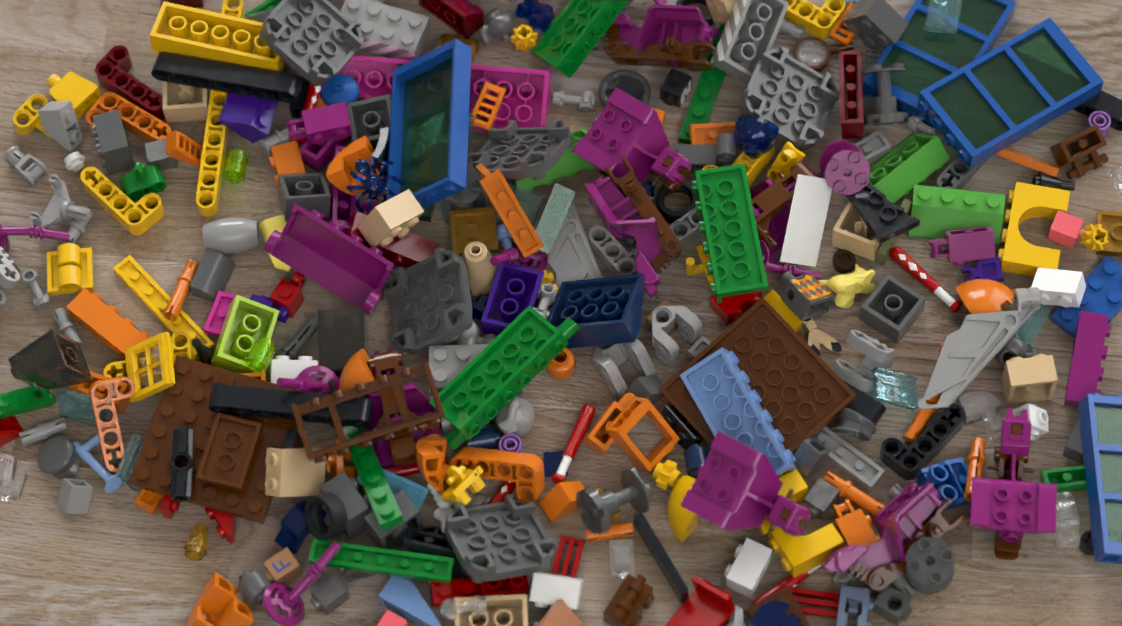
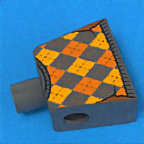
M787 271L780 278V282L785 286L781 293V299L801 321L827 313L837 296L834 291L810 274L795 277Z

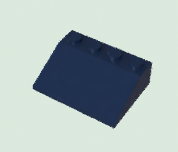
M642 273L562 282L547 321L558 328L569 317L579 326L580 329L567 341V348L635 342L641 327L645 276Z

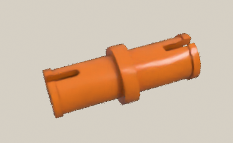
M632 521L614 525L610 523L609 530L598 534L599 532L594 534L588 528L585 529L588 544L604 540L613 542L617 538L635 536Z

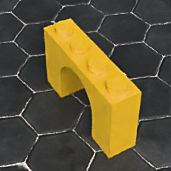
M1016 182L1014 190L1010 189L1007 203H1012L1011 209H1006L1004 222L1008 223V228H1003L1001 242H1005L1004 249H999L998 254L1002 271L1035 277L1038 268L1058 269L1061 250L1028 243L1021 236L1018 227L1029 218L1042 217L1054 220L1058 211L1067 213L1070 191Z
M797 469L779 477L783 485L777 495L786 497L788 491L793 489L794 492L790 500L794 502L797 500L804 501L808 494V486ZM767 516L762 526L758 527L761 534H766L769 538L768 543L773 552H778L780 555V562L786 572L790 571L794 578L821 565L833 551L844 547V541L832 523L809 535L795 537L785 533L778 526L775 527L773 532H770L769 528L772 523L767 520Z

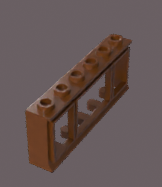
M428 361L415 368L410 369L408 367L400 370L401 372L390 376H380L378 380L358 383L355 385L356 387L344 391L337 390L332 392L333 394L322 398H312L310 402L298 406L296 404L291 405L308 460H314L315 464L328 460L329 455L337 453L338 456L350 453V448L359 445L361 449L374 445L373 441L382 438L383 441H388L396 438V433L405 431L406 434L420 430V425L428 423L430 427L442 423L441 419L445 418V413ZM426 376L437 411L410 419L399 384ZM392 387L403 422L347 440L336 405ZM329 407L340 443L313 451L302 416Z

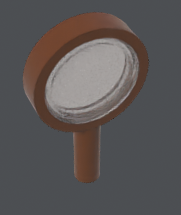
M807 37L795 45L793 58L813 70L821 72L828 66L830 55L839 54V51L854 50V43L852 41L848 47L844 44L829 47L826 42L819 38Z

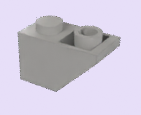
M50 101L38 110L44 131L65 149L72 151L84 141L71 101Z

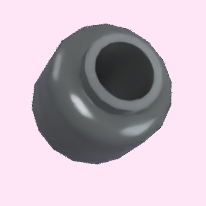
M246 570L239 576L240 582L237 585V590L247 603L259 606L263 604L264 590L272 583L261 570Z

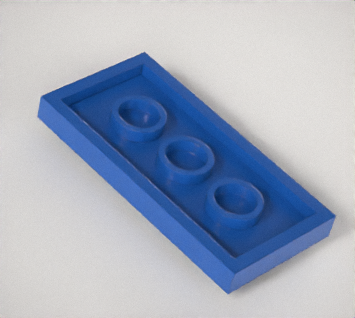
M1108 255L1085 279L1086 289L1080 307L1060 306L1050 318L1051 322L1074 339L1080 311L1108 315V323H1110L1122 309V265Z

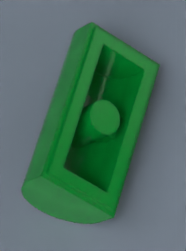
M1085 465L1041 471V483L1057 484V494L1087 490Z

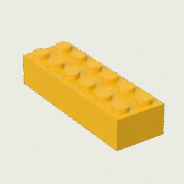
M163 1L150 33L152 52H169L282 72L286 62L260 39L259 33L261 32L262 22Z

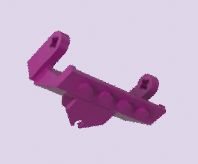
M295 203L291 210L292 214L283 231L280 233L274 230L263 249L317 284L372 316L383 299L381 292L395 264L382 257L383 252L373 245L370 248L362 244L364 240L352 233L348 236L343 233L344 228L332 221L331 224L323 221L324 216L316 210L312 209L309 212Z

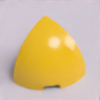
M685 475L681 476L675 483L667 503L669 525L681 542L698 527V515L680 506L687 491L691 490L696 480Z

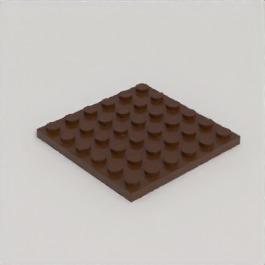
M761 298L659 388L663 396L711 446L715 436L680 374L722 347L729 352L733 351L739 360L737 366L740 371L744 370L750 379L748 385L751 390H755L762 400L759 404L763 410L766 409L773 419L771 424L774 430L778 429L785 440L782 444L786 450L789 449L793 454H795L803 440L815 436L840 414L843 408L849 406L857 398V395L764 298Z
M177 356L173 365L175 384L165 389L162 393L130 476L129 485L170 497L172 472L170 460L173 448V430L187 427L194 430L193 463L195 467L192 482V500L187 502L264 524L274 497L265 494L267 448L282 449L288 430L298 431L297 422L295 420L226 414L262 423L263 425L243 491L197 481L196 475L217 414L208 409L211 388L213 384H228L295 390L278 387L271 382ZM181 461L177 467L184 468L188 462Z

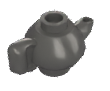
M498 7L483 16L486 23L478 32L482 43L488 46L495 39L504 41L512 36L513 20L518 18L519 14L514 10L501 12Z
M1013 335L995 355V358L1001 365L1005 366L1007 360L1014 357H1021L1022 359L1031 358L1039 354V349L1036 347H1026L1022 339Z

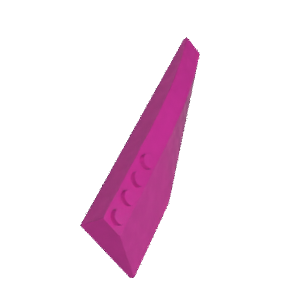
M353 55L337 74L348 75L355 79L359 86V97L369 99L390 94L392 98L393 70L412 60ZM288 64L289 73L303 77ZM471 65L469 114L472 115L484 84L488 82L507 89L493 125L495 129L506 127L510 120H516L518 128L546 127L553 72ZM452 68L412 87L411 115L418 117L451 101ZM488 90L487 94L498 98L499 93ZM485 98L484 100L485 103H488L493 106L496 103L495 101H492L487 98ZM482 106L481 111L491 114L492 112L491 109ZM450 110L429 121L447 127L450 125ZM482 115L478 116V119L488 122L489 118ZM469 123L468 131L488 133L487 129Z

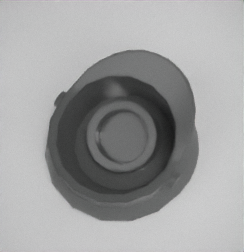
M849 408L842 409L839 414L840 422L838 426L832 428V431L844 433L863 441H870L872 435L877 431L876 426L870 420Z
M53 436L48 439L38 452V466L46 474H52L58 479L73 477L78 471L80 464L79 456L74 444L64 436Z

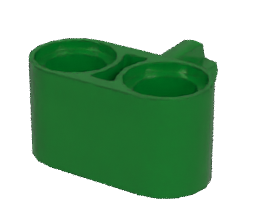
M136 162L135 167L132 168L133 171L120 178V184L125 195L133 202L139 201L149 193L157 194L162 192L167 187L161 169L156 164L145 166V164Z

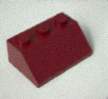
M419 0L421 7L457 34L464 35V39H469L485 24L483 10L468 0Z

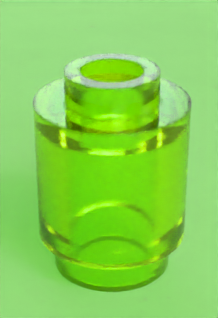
M232 149L226 155L223 177L229 183L238 184L245 180L248 158L246 157V152L242 150Z
M259 337L254 342L245 360L250 370L257 373L267 370L276 352L275 342L267 337Z

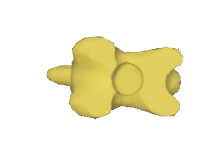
M855 264V271L852 273L836 275L829 280L818 281L837 294L834 300L836 306L849 308L854 303L855 294H869L875 289V285L870 283L875 275V271L872 269L865 270L859 267L858 264Z

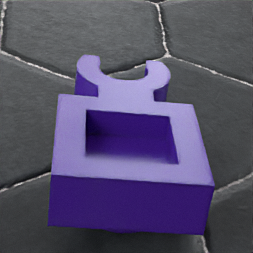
M999 257L976 261L977 268L974 269L970 266L961 268L962 274L970 273L972 275L969 279H964V282L973 279L1004 281Z
M252 294L250 300L279 310L277 320L286 323L290 316L287 313V308L274 305L273 301L267 296Z

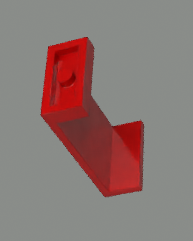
M693 576L691 580L695 590L665 626H723L736 610L732 602L733 597L723 589L720 591L714 588L713 584L707 579L701 580Z

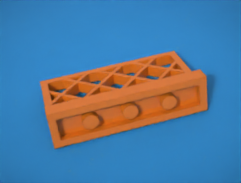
M482 163L475 166L482 177L479 181L522 256L526 258L543 248L542 241L501 171L498 169L491 173Z

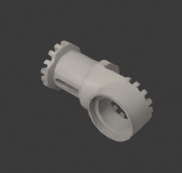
M285 128L281 132L275 130L274 134L266 139L258 140L261 149L263 148L262 151L266 157L271 156L272 146L294 141L288 137L289 129Z

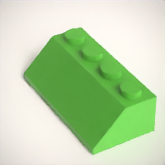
M583 128L571 132L573 143L555 166L545 173V178L541 180H533V178L511 179L518 192H529L534 189V186L552 184L555 182V179L574 176L579 170L594 169L596 166L572 152L578 141L584 138L588 131Z
M913 132L870 166L869 184L885 194L886 199L895 204L901 197L907 196L911 189L914 188V185L925 182L927 176L941 169L950 158L938 136Z
M914 185L911 217L915 216L918 218L920 226L909 230L908 237L931 240L945 238L944 231L990 226L994 231L995 247H999L1005 194Z

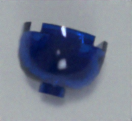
M741 116L737 118L734 126L733 135L736 145L744 151L745 155L751 157L769 152L778 140L779 127L766 119L762 123L756 121L757 117Z

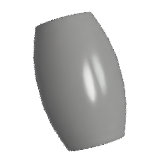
M231 217L218 219L203 225L204 249L210 248L222 254H234L249 251L260 246L258 221L248 218Z

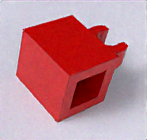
M297 271L292 276L290 283L281 279L270 295V300L273 301L274 305L284 306L288 309L287 313L290 315V318L294 317L304 302L301 288L306 280L303 279L304 275Z

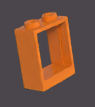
M635 397L606 429L636 468L648 472L656 468L660 460L675 448V444L680 439L647 398ZM645 414L664 436L646 457L627 436V433Z

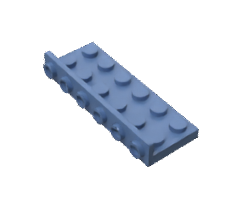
M722 347L680 374L715 437L718 431L764 454L778 476L788 470L793 471L797 469L793 463L796 461L793 453L789 449L786 450L782 444L785 441L778 429L774 430L771 424L773 421L771 415L766 409L763 410L759 404L762 400L755 390H751L748 385L750 379L744 370L740 371L737 366L739 360L733 351L729 352Z

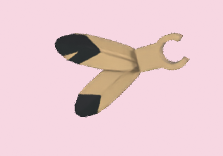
M814 317L810 318V321H802V326L808 333V345L819 357L820 345L834 353L842 351L841 345L837 340L817 329L813 320Z

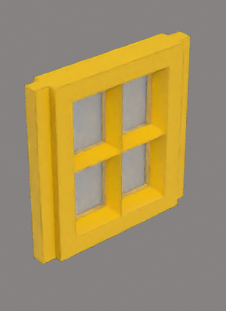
M169 332L159 333L127 348L125 351L127 376L135 384V392L130 397V402H139L175 384Z

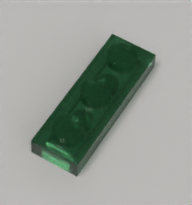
M557 183L553 186L535 230L544 245L539 250L550 254L576 193V191Z

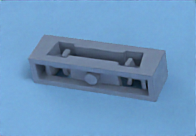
M841 585L836 626H846L847 616L848 618L856 619L858 610H861V615H858L857 626H871V621L867 620V613H872L874 598H869L870 589ZM845 606L849 607L848 613H845Z

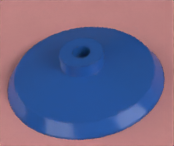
M337 74L332 80L323 84L320 97L326 105L345 102L347 107V103L355 102L358 98L359 86L352 77Z

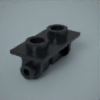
M665 405L661 416L680 438L677 443L684 450H687L694 443H701L703 438L699 432L690 424L684 425L687 423V420L673 405L670 407Z

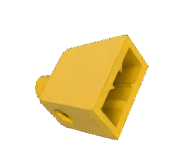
M68 72L62 79L58 75L53 74L47 81V84L52 87L49 90L51 100L71 101L77 121L102 96L99 86L73 72Z

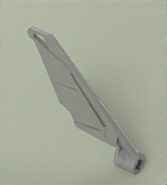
M555 190L546 213L553 218L564 221L547 263L556 273V285L559 291L562 282L603 278L575 207V198L568 193Z
M1038 287L1014 289L1012 293L1014 311L968 314L965 316L961 328L945 338L924 397L917 402L919 410L948 408L1029 317L1035 311L1040 310L1041 294ZM941 393L936 405H927L926 400Z

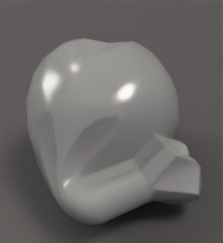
M516 395L511 402L507 403L497 413V429L505 435L511 433L519 437L527 435L531 431L535 420V410L532 403L526 398Z

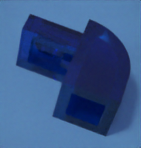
M308 500L298 503L285 515L280 523L283 526L274 540L282 548L287 547L292 554L298 552L306 536L311 534L304 516L305 505ZM322 509L323 518L326 517L327 512Z
M770 601L757 610L747 626L804 625H802V620L797 616L786 614L790 604L783 601Z

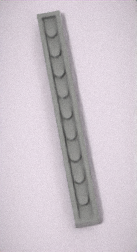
M702 335L687 351V355L692 359L695 358L712 342ZM826 426L814 436L831 450L827 459L871 491L885 475L886 470Z

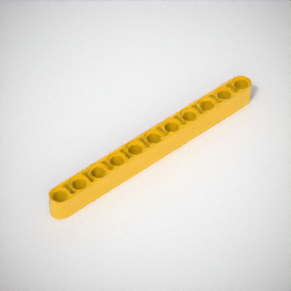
M224 0L221 14L243 18L245 16L243 0ZM211 90L196 193L198 211L200 215L207 218L214 216L218 211L229 128L223 124L219 126L214 125L218 122L223 105L217 106V104L224 103L227 92ZM213 142H220L218 145H211ZM210 162H217L215 165H208ZM207 182H215L211 186L205 185ZM205 202H212V203H211L210 205H208V206H203V205H202V204L205 203Z

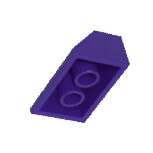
M227 92L218 122L248 141L255 143L269 135L279 101Z
M505 262L499 264L481 319L482 333H492L498 336L529 305L533 308L544 272Z

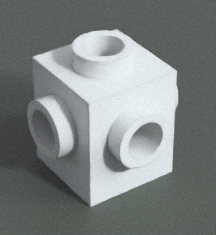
M1029 403L1013 410V415L1020 417L1022 409H1027L1028 419L1031 421L1030 440L1038 439L1040 435L1049 432V418L1046 410Z

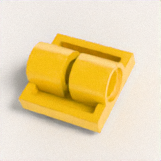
M65 243L59 245L57 251L46 252L47 290L49 296L80 293L84 288L89 292L94 291L93 250L91 247L80 248L76 244Z

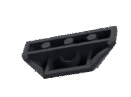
M408 527L403 545L409 552L454 558L455 563L452 575L458 578H471L463 569L445 533H442L441 527Z

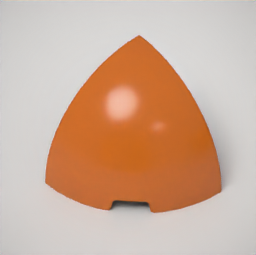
M366 135L355 140L338 153L327 169V179L342 192L357 197H375L387 193L383 175L370 163L374 149Z
M973 279L955 287L971 314L1001 312L1013 304V290L994 280Z
M362 348L357 351L346 363L341 373L339 390L344 391L356 387L355 385L358 383H368L375 380L369 369V356L365 349Z
M432 434L422 437L416 442V461L425 480L434 489L444 493L451 486L446 482L448 478L446 471L450 467L445 463L447 440L438 434Z
M215 572L198 597L187 626H250L253 623V614L248 603L238 599L236 595L238 592L237 588L222 575Z

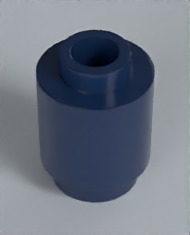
M493 426L482 428L471 440H467L468 447L497 449V444L500 441L499 429L494 430Z
M694 444L684 451L687 474L690 477L697 478L700 465L708 457L705 447Z

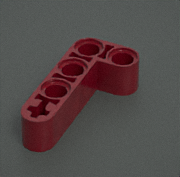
M123 45L111 48L95 66L99 84L109 92L121 96L160 120L165 119L163 96L127 73L132 67L128 49Z

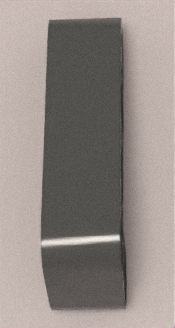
M964 116L959 122L960 131L975 149L986 144L983 141L990 142L998 137L994 129L974 116ZM957 155L938 177L936 187L961 190L989 158L969 168L966 163L961 162Z
M729 133L716 136V144H677L668 146L672 150L678 149V153L691 162L692 169L690 174H695V171L702 170L707 165H715L717 167L731 166L736 160V137Z

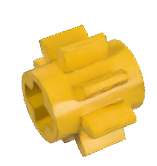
M521 24L517 29L513 28L511 43H516V50L520 49L528 52L529 49L535 47L538 33L533 32V26L529 27Z
M1102 224L1085 225L1086 231L1079 233L1081 235L1080 244L1087 247L1088 252L1093 250L1101 251L1103 250L1102 244L1109 243L1107 240L1108 231L1101 228Z
M667 459L664 464L661 462L657 464L652 478L656 479L657 487L664 490L670 486L674 487L681 476V471L677 470V463Z

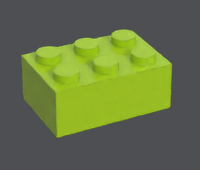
M236 295L229 305L211 365L236 373L261 372L279 310Z

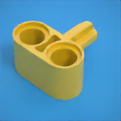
M41 94L32 95L14 113L13 127L17 134L26 136L37 128L49 139H52L43 129L38 110L33 109L35 105L45 106L48 103L45 96ZM21 120L28 121L26 125L18 124Z

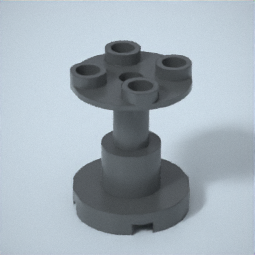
M903 63L890 64V66L883 68L882 64L869 65V67L862 68L861 75H877L878 97H874L875 114L864 116V126L893 125L896 122H900V124L909 122V113H897L896 96H891L890 74L904 72Z
M468 163L466 189L444 198L441 202L442 217L449 226V211L486 207L485 199L481 194L483 187L479 182L482 177L478 170L471 167ZM448 168L439 175L438 181L448 177Z
M634 467L622 472L621 482L623 489L618 492L606 491L599 494L591 487L577 492V508L582 506L584 513L580 516L592 533L599 532L598 534L609 530L610 516L618 513L620 510L619 506L628 502L640 513L650 510L649 497L652 496L651 487L647 483H643Z
M922 537L911 545L906 555L907 568L905 569L910 585L916 591L923 594L938 593L949 586L954 574L955 560L954 552L946 542L935 537Z

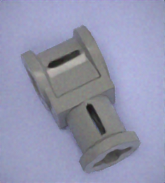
M17 145L11 146L3 157L4 161L11 163L15 167L17 174L31 187L35 185V181L40 176L49 172L43 162L36 157L34 158L29 153L24 155Z

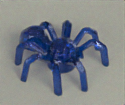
M372 156L370 158V165L364 159L356 161V171L366 179L361 178L354 171H350V175L364 185H349L346 189L351 193L353 190H365L355 198V205L361 212H364L359 204V199L368 193L366 203L370 211L374 209L371 205L373 195L377 198L383 191L391 197L397 195L385 186L387 179L404 185L401 179L392 175H386L381 179L385 166L393 165V161L385 160L380 167L379 175H377L374 161H379L378 158Z

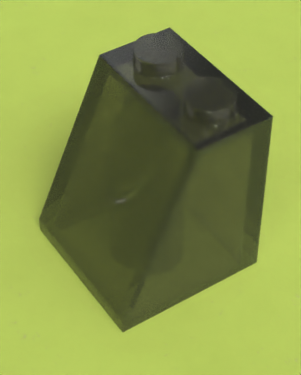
M364 309L318 310L319 366L329 368L338 378L341 377V373L348 360L357 351L363 348L368 354V326Z
M52 329L8 359L11 365V374L15 379L26 382L30 386L41 390L87 383L93 380L79 343Z

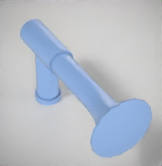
M97 433L84 445L78 441L72 443L78 456L103 478L106 483L104 487L106 493L114 492L121 486L124 475L122 473L115 475L110 473L89 452L99 444Z

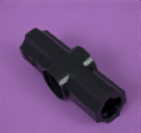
M187 427L173 430V448L170 460L172 466L170 498L178 502L192 500V482L195 469L193 463L194 430ZM181 461L188 462L184 468L177 467Z

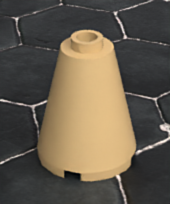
M471 242L466 246L462 256L467 267L471 296L482 297L491 291L499 264L493 266L490 263V258L493 256L483 243Z

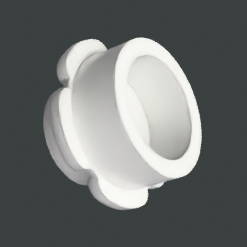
M77 151L69 154L64 159L66 169L69 171L73 170L74 172L82 169L85 156Z

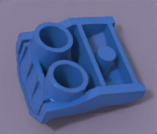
M963 457L942 461L933 466L920 469L917 473V486H924L927 482H932L934 484L933 488L940 495V502L945 498L952 500L943 511L971 504V502L964 498L968 470L964 464L965 460Z

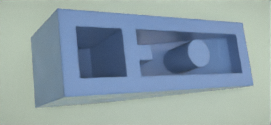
M397 576L390 577L378 595L382 606L418 626H441L413 584L412 579Z

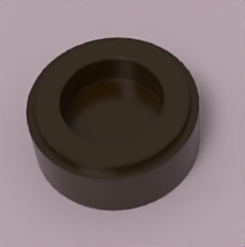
M839 250L833 256V267L840 273H849L855 267L856 258L848 250Z

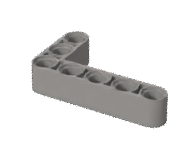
M696 208L669 225L680 242L681 250L704 235L700 234L699 224L694 222L702 220V216L697 214ZM601 225L592 227L589 231V242L593 253L613 276L636 274L635 258L638 254L637 248L628 253L606 227ZM677 233H684L685 235H683V236H678V235H676V234H677ZM603 238L602 241H596L595 239ZM609 254H617V256H615V257H610V256H608V255H609ZM626 269L631 270V272L624 273L622 271Z

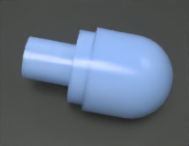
M500 223L496 227L499 245L503 246L504 250L513 248L512 243L514 240L504 223Z

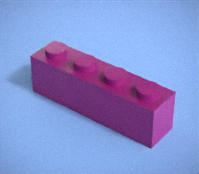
M335 145L331 162L345 146ZM330 182L331 203L328 223L329 221H337L339 224L341 221L343 224H348L349 218L355 213L356 196L342 192Z
M1080 311L1064 400L1065 406L1079 408L1078 403L1087 394L1101 393V390H1097L1098 381L1102 382L1104 368L1100 367L1101 359H1106L1108 346L1104 345L1105 337L1110 336L1112 325L1108 323V315Z

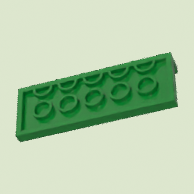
M570 0L531 51L566 77L571 78L630 0Z
M745 163L695 171V180H691L693 194L697 193L699 199L695 200L697 214L702 216V220L699 221L700 234H705L706 241H702L704 255L709 254L710 261L706 262L708 275L713 276L714 282H710L712 296H716L717 303H721L722 297L768 290Z
M529 305L438 393L445 413V419L460 431L465 439L471 440L541 370L545 369L548 363L564 350L568 342L563 334ZM432 399L429 403L432 405L434 409H436L434 400Z

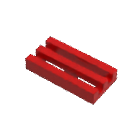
M561 535L551 574H558L564 546L569 544L561 575L566 576L575 545L578 548L570 577L576 578L585 543L584 539L576 540L575 537L567 538L566 535Z
M792 587V594L797 603L833 608V611L800 607L804 615L837 619L840 594ZM796 596L816 598V599H824V600H831V601H834V602L823 601V600H816V599H808V598H801V597H796Z

